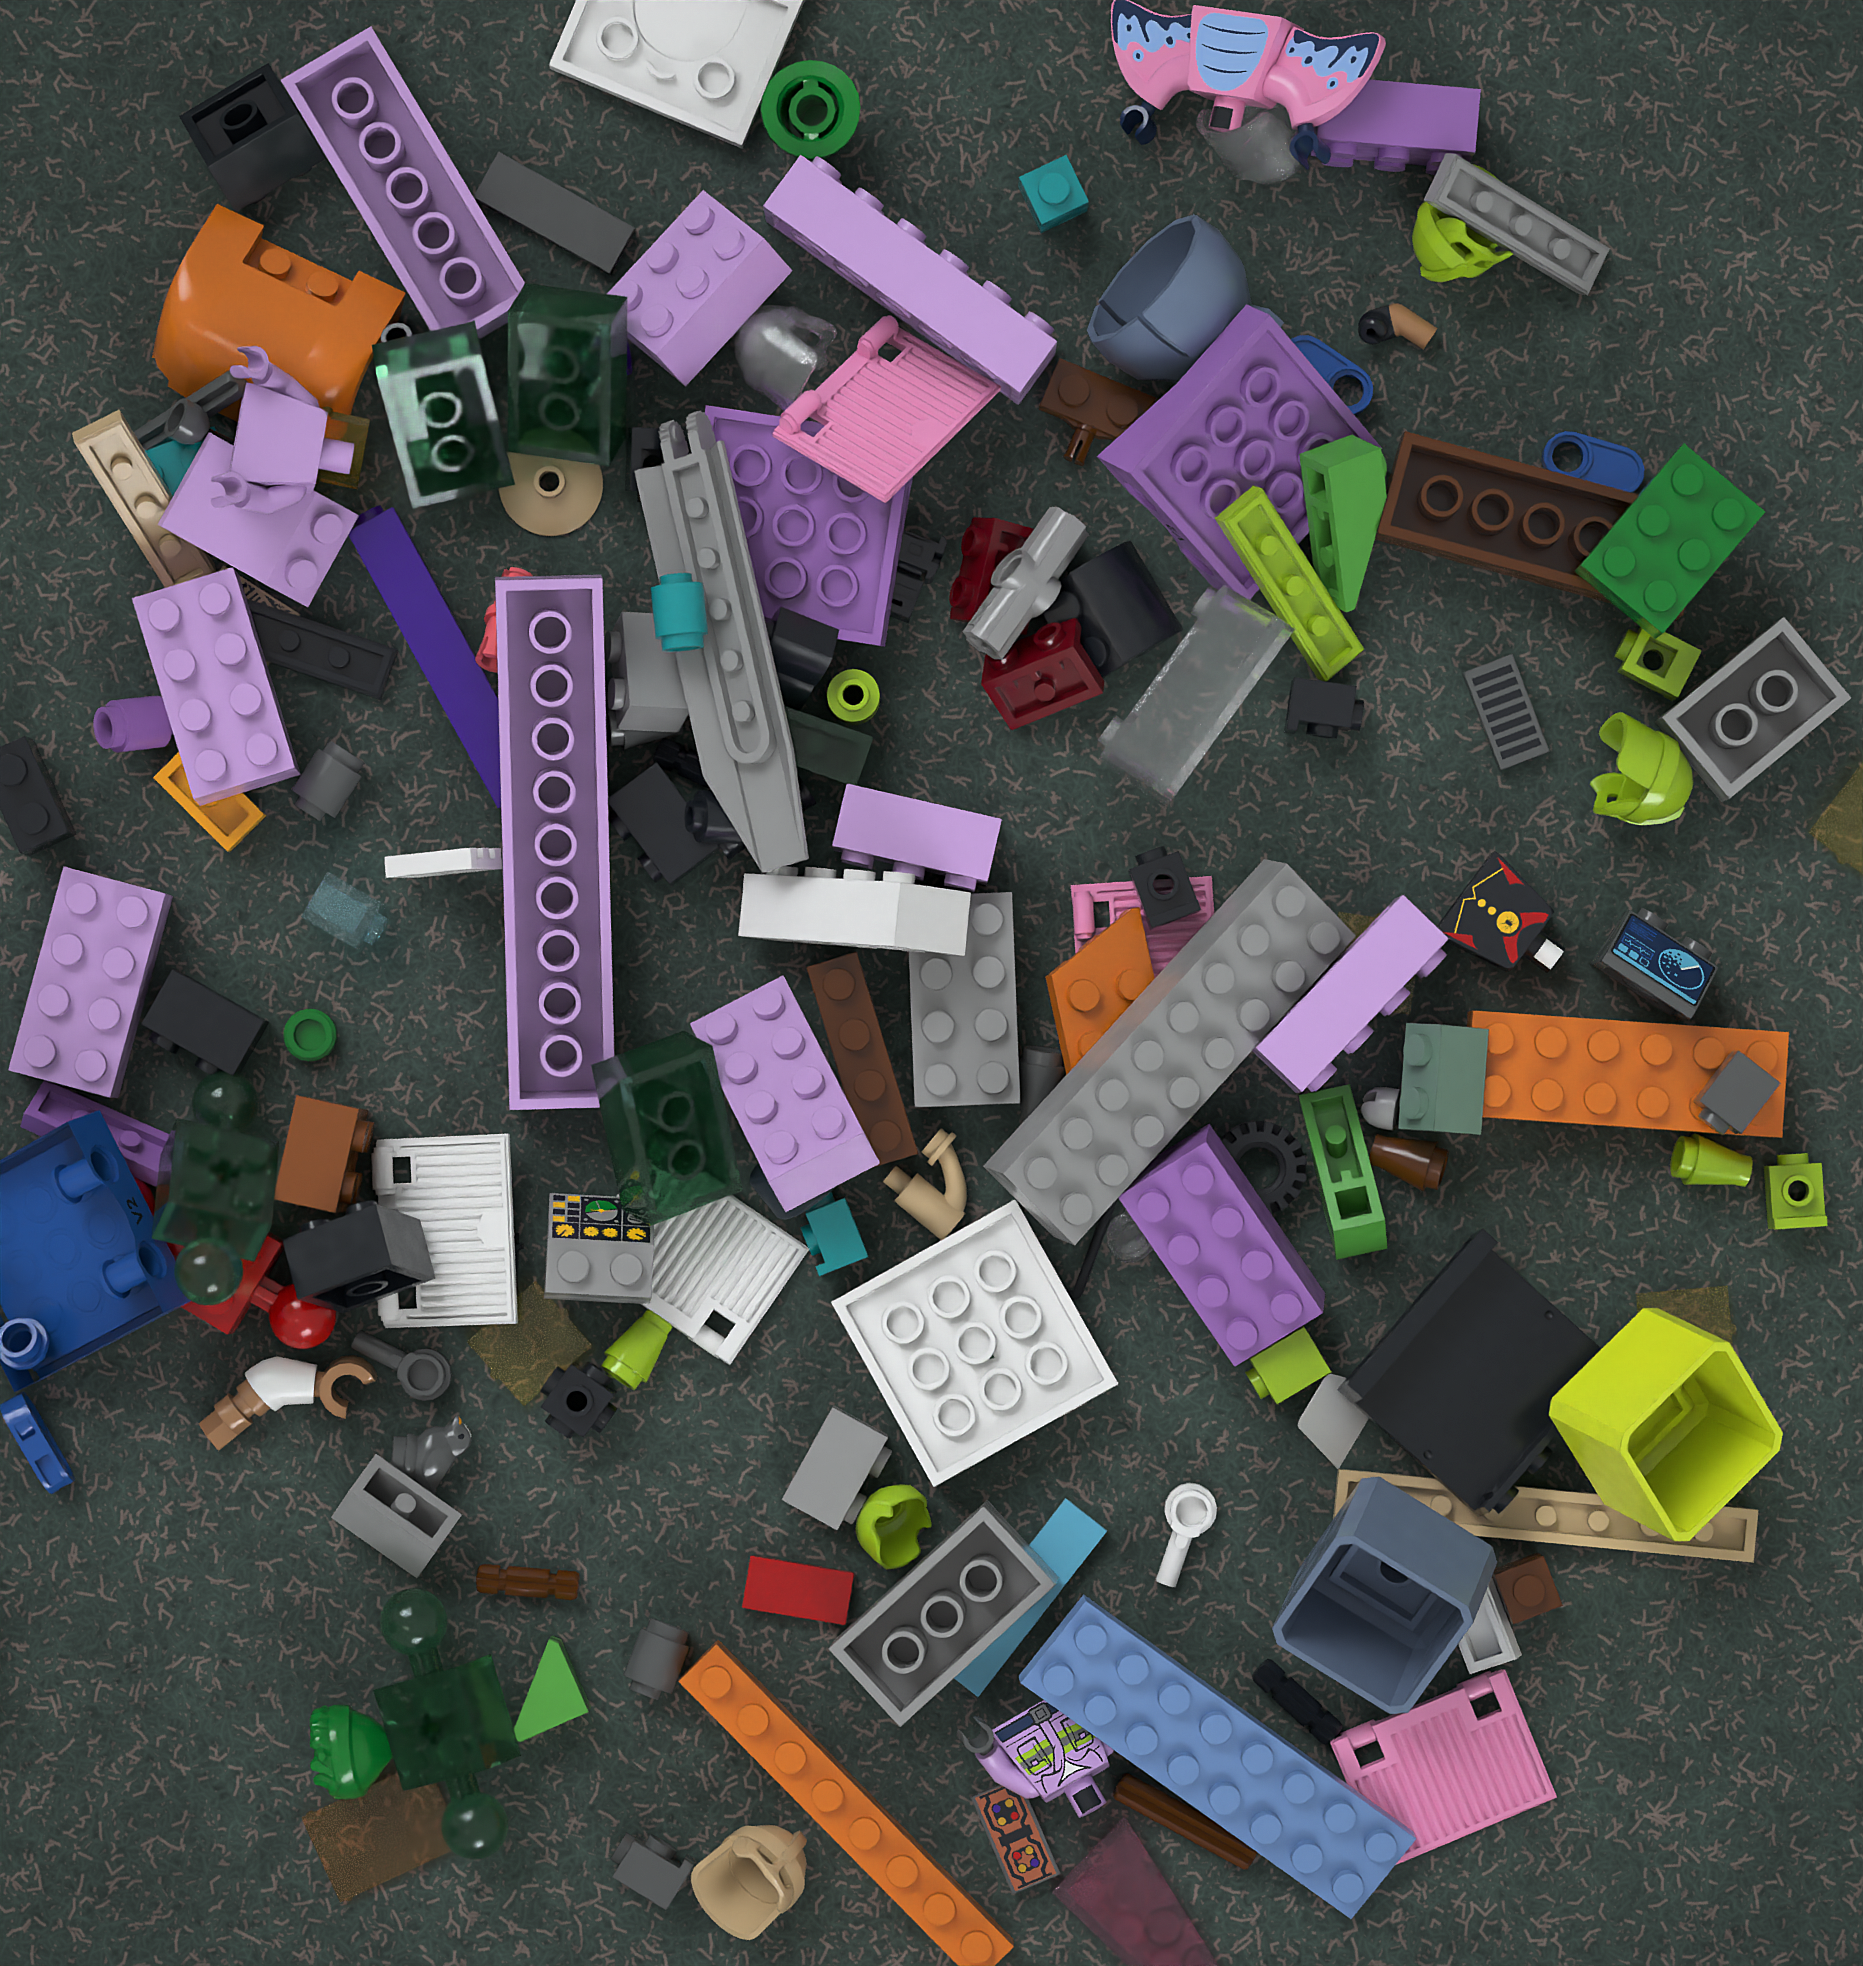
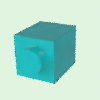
M1067 155L1019 177L1018 188L1040 233L1088 211V198Z

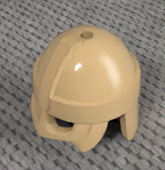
M775 1825L744 1826L737 1829L724 1839L718 1848L694 1867L691 1874V1883L697 1900L709 1917L726 1932L740 1939L751 1940L756 1938L780 1913L790 1909L803 1893L807 1865L803 1848L807 1843V1839L800 1830L792 1834Z

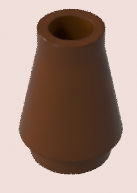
M1377 1134L1371 1148L1369 1160L1371 1165L1385 1170L1421 1191H1424L1426 1187L1438 1190L1445 1173L1450 1151L1438 1147V1141L1393 1138Z

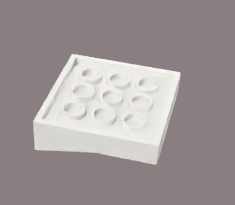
M1016 1200L1007 1203L831 1302L933 1487L938 1486L1118 1385L1117 1380Z

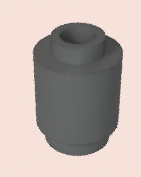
M329 740L323 751L319 748L316 750L291 790L299 795L294 805L319 821L322 820L326 813L336 818L362 778L358 773L365 763Z
M650 1618L647 1628L640 1629L623 1676L632 1679L629 1689L659 1700L662 1691L672 1694L690 1646L685 1645L690 1632Z

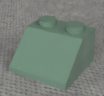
M1406 1023L1398 1129L1481 1135L1489 1029Z

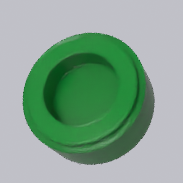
M300 1010L287 1021L284 1028V1042L289 1052L296 1058L304 1061H318L328 1056L334 1049L337 1042V1028L331 1017L320 1010Z

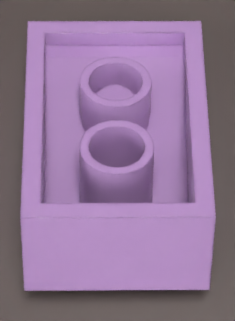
M208 432L158 525L308 607L359 515L315 490L311 494H305L300 502L270 514L238 508L233 504L222 508L213 507L211 498L225 495L226 493L223 485L218 482H211V478L229 472L234 445Z

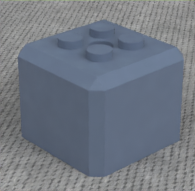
M1379 1476L1362 1478L1299 1567L1272 1627L1276 1643L1387 1713H1408L1474 1623L1497 1564L1493 1547Z

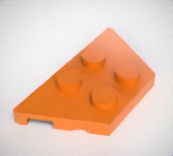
M1139 907L1125 910L1103 932L1094 936L1080 947L1074 956L1062 962L1045 976L1066 1075L1155 979Z

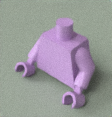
M241 346L237 350L247 356L248 368L242 365H233L230 368V373L233 377L239 379L252 378L253 383L246 382L242 395L230 470L211 478V482H218L223 485L226 494L211 498V504L215 508H222L233 504L238 508L270 514L300 502L305 494H311L316 484L318 469L349 474L354 443L324 438L328 412L319 407L318 400L291 375L269 362L265 350L261 347Z

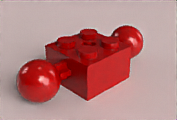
M134 1177L195 1298L193 1301L181 1306L183 1309L228 1335L235 1333L251 1304L269 1313L270 1326L275 1336L285 1345L296 1349L316 1347L330 1336L336 1323L335 1310L298 1300L294 1283L283 1286L268 1277L285 1249L281 1238L199 1189L190 1190L172 1220L156 1210L152 1191L143 1181ZM217 1248L221 1251L218 1260L224 1265L223 1271L216 1270L207 1274L203 1270L205 1263L201 1260L203 1252L211 1253Z

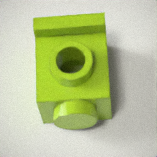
M1640 627L1637 633L1630 629L1627 630L1614 657L1622 660L1617 671L1618 673L1673 701L1679 697L1702 650L1666 632L1654 639ZM1655 651L1660 655L1662 663L1659 669L1650 670L1645 667L1643 657L1646 652Z
M1808 1153L1777 1155V1165L1764 1166L1768 1229L1828 1226L1827 1215H1825L1822 1163H1809ZM1797 1180L1801 1181L1806 1187V1194L1800 1201H1794L1788 1193L1790 1184Z

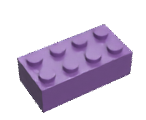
M1207 1124L1157 1155L1118 1197L1234 1367L1323 1313L1324 1290L1210 1124Z

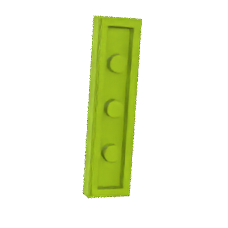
M1253 485L1214 518L1317 679L1327 682L1364 650L1362 644L1262 488Z

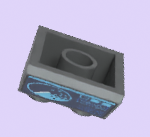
M1641 908L1638 914L1631 910L1625 911L1591 962V965L1675 1020L1691 1019L1718 969L1716 965L1708 961L1712 952L1687 936L1680 943L1664 932L1668 926L1664 920L1644 908Z

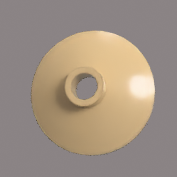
M558 432L538 433L519 442L505 458L499 474V494L506 512L520 527L542 536H560L573 532L583 526L598 508L603 491L601 468L591 450L578 439ZM554 473L559 477L560 482L557 489L548 492L540 487V479L544 474Z

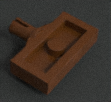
M1059 358L1040 403L1039 410L1063 419L1075 430L1063 458L1071 462L1078 445L1081 444L1074 464L1083 466L1094 438L1111 439L1114 441L1154 405L1156 398Z

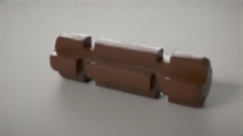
M482 1564L477 1569L476 1589L480 1593L498 1594L499 1590L505 1591V1595L547 1598L550 1594L555 1595V1599L574 1600L579 1593L580 1577L576 1571L558 1570L557 1574L550 1573V1569L508 1566L507 1570L501 1569V1565Z

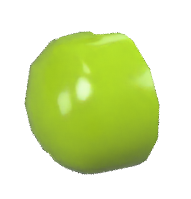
M899 1484L877 1490L864 1503L856 1522L857 1539L862 1548L884 1569L901 1568L917 1558L921 1553L917 1540L918 1533L922 1528H931L932 1526L926 1508V1497L911 1485Z

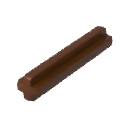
M1124 1773L1113 1791L1115 1800L1241 1869H1248L1257 1855L1255 1850L1209 1817L1129 1773Z

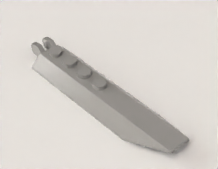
M700 410L688 414V417H686L687 421L685 423L687 424L686 429L688 430L691 454H688L689 449L681 425L674 420L661 424L659 427L660 431H658L665 463L662 466L638 469L634 472L659 583L660 576L692 573V582H702L704 585L708 634L703 635L704 648L675 652L703 777L761 872L765 873L809 859L795 753L725 443L722 440L716 442L714 432L712 431L713 426L710 423L711 420L708 419V415H705V412Z

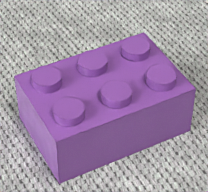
M1368 80L1346 108L1329 121L1314 127V133L1331 151L1329 162L1323 165L1351 167L1353 166V159L1374 161V169L1400 172L1405 171V164L1425 165L1426 173L1436 175L1446 153L1456 154L1470 162L1476 151L1481 89ZM1314 150L1311 151V156H1316Z

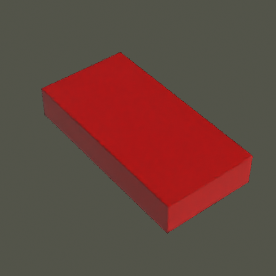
M751 1555L742 1608L846 1625L854 1572Z

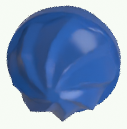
M15 1318L6 1322L1 1327L0 1359L8 1367L16 1370L32 1369L38 1363L44 1362L49 1348V1336L46 1329L38 1321L30 1318Z

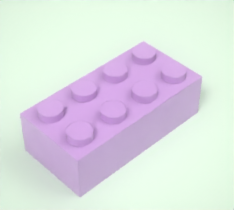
M234 567L132 598L193 799L201 806L301 775L243 585Z
M63 866L10 1061L9 1071L110 1098L119 1097L173 896Z
M1404 895L1399 896L1300 997L1252 1051L1295 1093L1303 1092L1306 1087L1311 1092H1316L1337 1070L1331 1061L1342 1050L1348 1055L1354 1053L1374 1032L1367 1025L1378 1012L1384 1017L1390 1015L1410 994L1404 985L1415 974L1420 979L1428 976L1447 956L1441 947L1449 938Z
M784 975L690 1023L767 1181L785 1212L880 1164Z

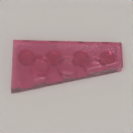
M1125 1815L1117 1821L1052 1890V1893L1128 1966H1219Z

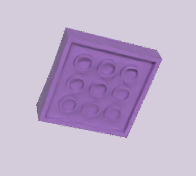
M1246 304L1180 381L1097 457L1122 486L1162 523L1176 540L1181 552L1214 588L1247 604L1259 590V587L1214 518L1254 485L1264 490L1293 538L1299 544L1309 533L1299 454L1349 435L1361 438L1381 449L1382 447L1269 314Z
M706 405L705 415H708V419L711 420L710 423L713 426L712 431L714 432L716 442L722 440L725 443L763 615L771 619L779 607H784L839 629L837 637L839 640L885 647L913 477L888 502L884 503L774 438L773 432L779 425L780 416ZM805 420L801 424V431L814 437L824 425L820 422Z

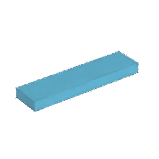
M1065 1498L1029 1544L1059 1577L1056 1585L954 1679L979 1697L1107 1530Z

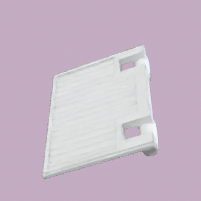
M510 1134L377 1140L374 1153H371L373 1190L378 1195V1205L389 1209H398L400 1213L420 1219L436 1278L416 1286L417 1308L399 1309L398 1293L377 1300L378 1316H381V1321H383L385 1328L518 1323ZM393 1157H410L411 1183H394Z
M654 1142L617 1195V1197L655 1199L652 1298L649 1304L641 1305L665 1319L704 1350L730 1365L809 1249L806 1245ZM713 1310L735 1324L726 1338L704 1324Z

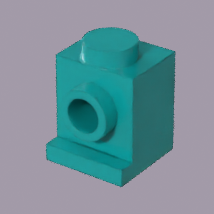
M830 1192L822 1200L805 1211L809 1224L800 1227L811 1255L814 1256L821 1253L825 1261L815 1266L819 1276L869 1256L846 1198L835 1201L832 1192Z

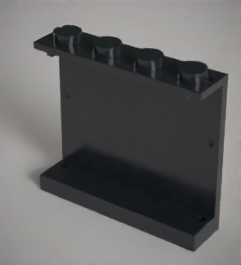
M1483 1228L1469 1237L1337 1389L1477 1516L1489 1513L1492 1509L1498 1514L1503 1511L1518 1494L1519 1490L1513 1484L1525 1470L1534 1474L1550 1457L1553 1451L1547 1445L1559 1432L1549 1416L1550 1401L1602 1349L1492 1250L1498 1242Z

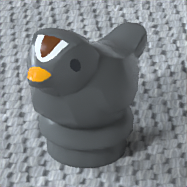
M455 1416L453 1421L446 1426L429 1427L419 1436L412 1433H407V1437L393 1436L391 1465L437 1497V1488L456 1458L465 1453L472 1442L471 1430L462 1423L459 1416Z

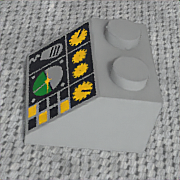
M550 1193L544 1299L649 1304L652 1298L655 1199Z

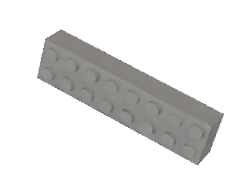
M1264 859L983 1167L1053 1237L1076 1245L1350 944L1356 935L1287 863Z

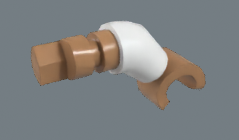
M354 1355L341 1356L332 1361L325 1372L317 1371L316 1364L276 1356L263 1360L246 1371L245 1376L247 1379L236 1387L238 1394L236 1396L227 1394L214 1405L215 1411L202 1420L199 1425L206 1437L219 1451L253 1423L252 1415L256 1414L260 1417L268 1410L273 1409L277 1411L284 1405L314 1403V1397H319L325 1408L334 1416L346 1419L349 1401L340 1398L336 1394L333 1382L342 1375H353L366 1385L375 1382L378 1376L374 1367L368 1361Z

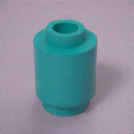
M674 573L660 576L661 585L651 587L650 590L655 639L661 640L662 651L681 652L704 648L703 635L708 634L703 583L692 582V573Z

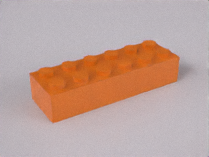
M1469 1011L1467 1014V1027L1489 1029L1482 1118L1719 1134L1698 1117L1703 1109L1694 1103L1693 1100L1731 1051L1739 1050L1781 1084L1742 1134H1734L1729 1129L1725 1134L1782 1138L1789 1032L1487 1011Z

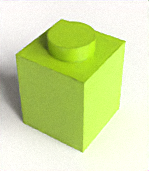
M1301 1326L1248 1358L1253 1368L1245 1372L1260 1399L1270 1395L1274 1403L1278 1404L1331 1371L1304 1326Z

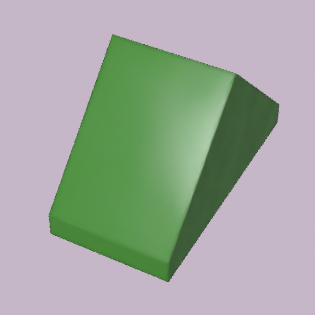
M551 1636L548 1640L511 1735L513 1740L522 1742L581 1716L591 1709L587 1696L560 1638Z

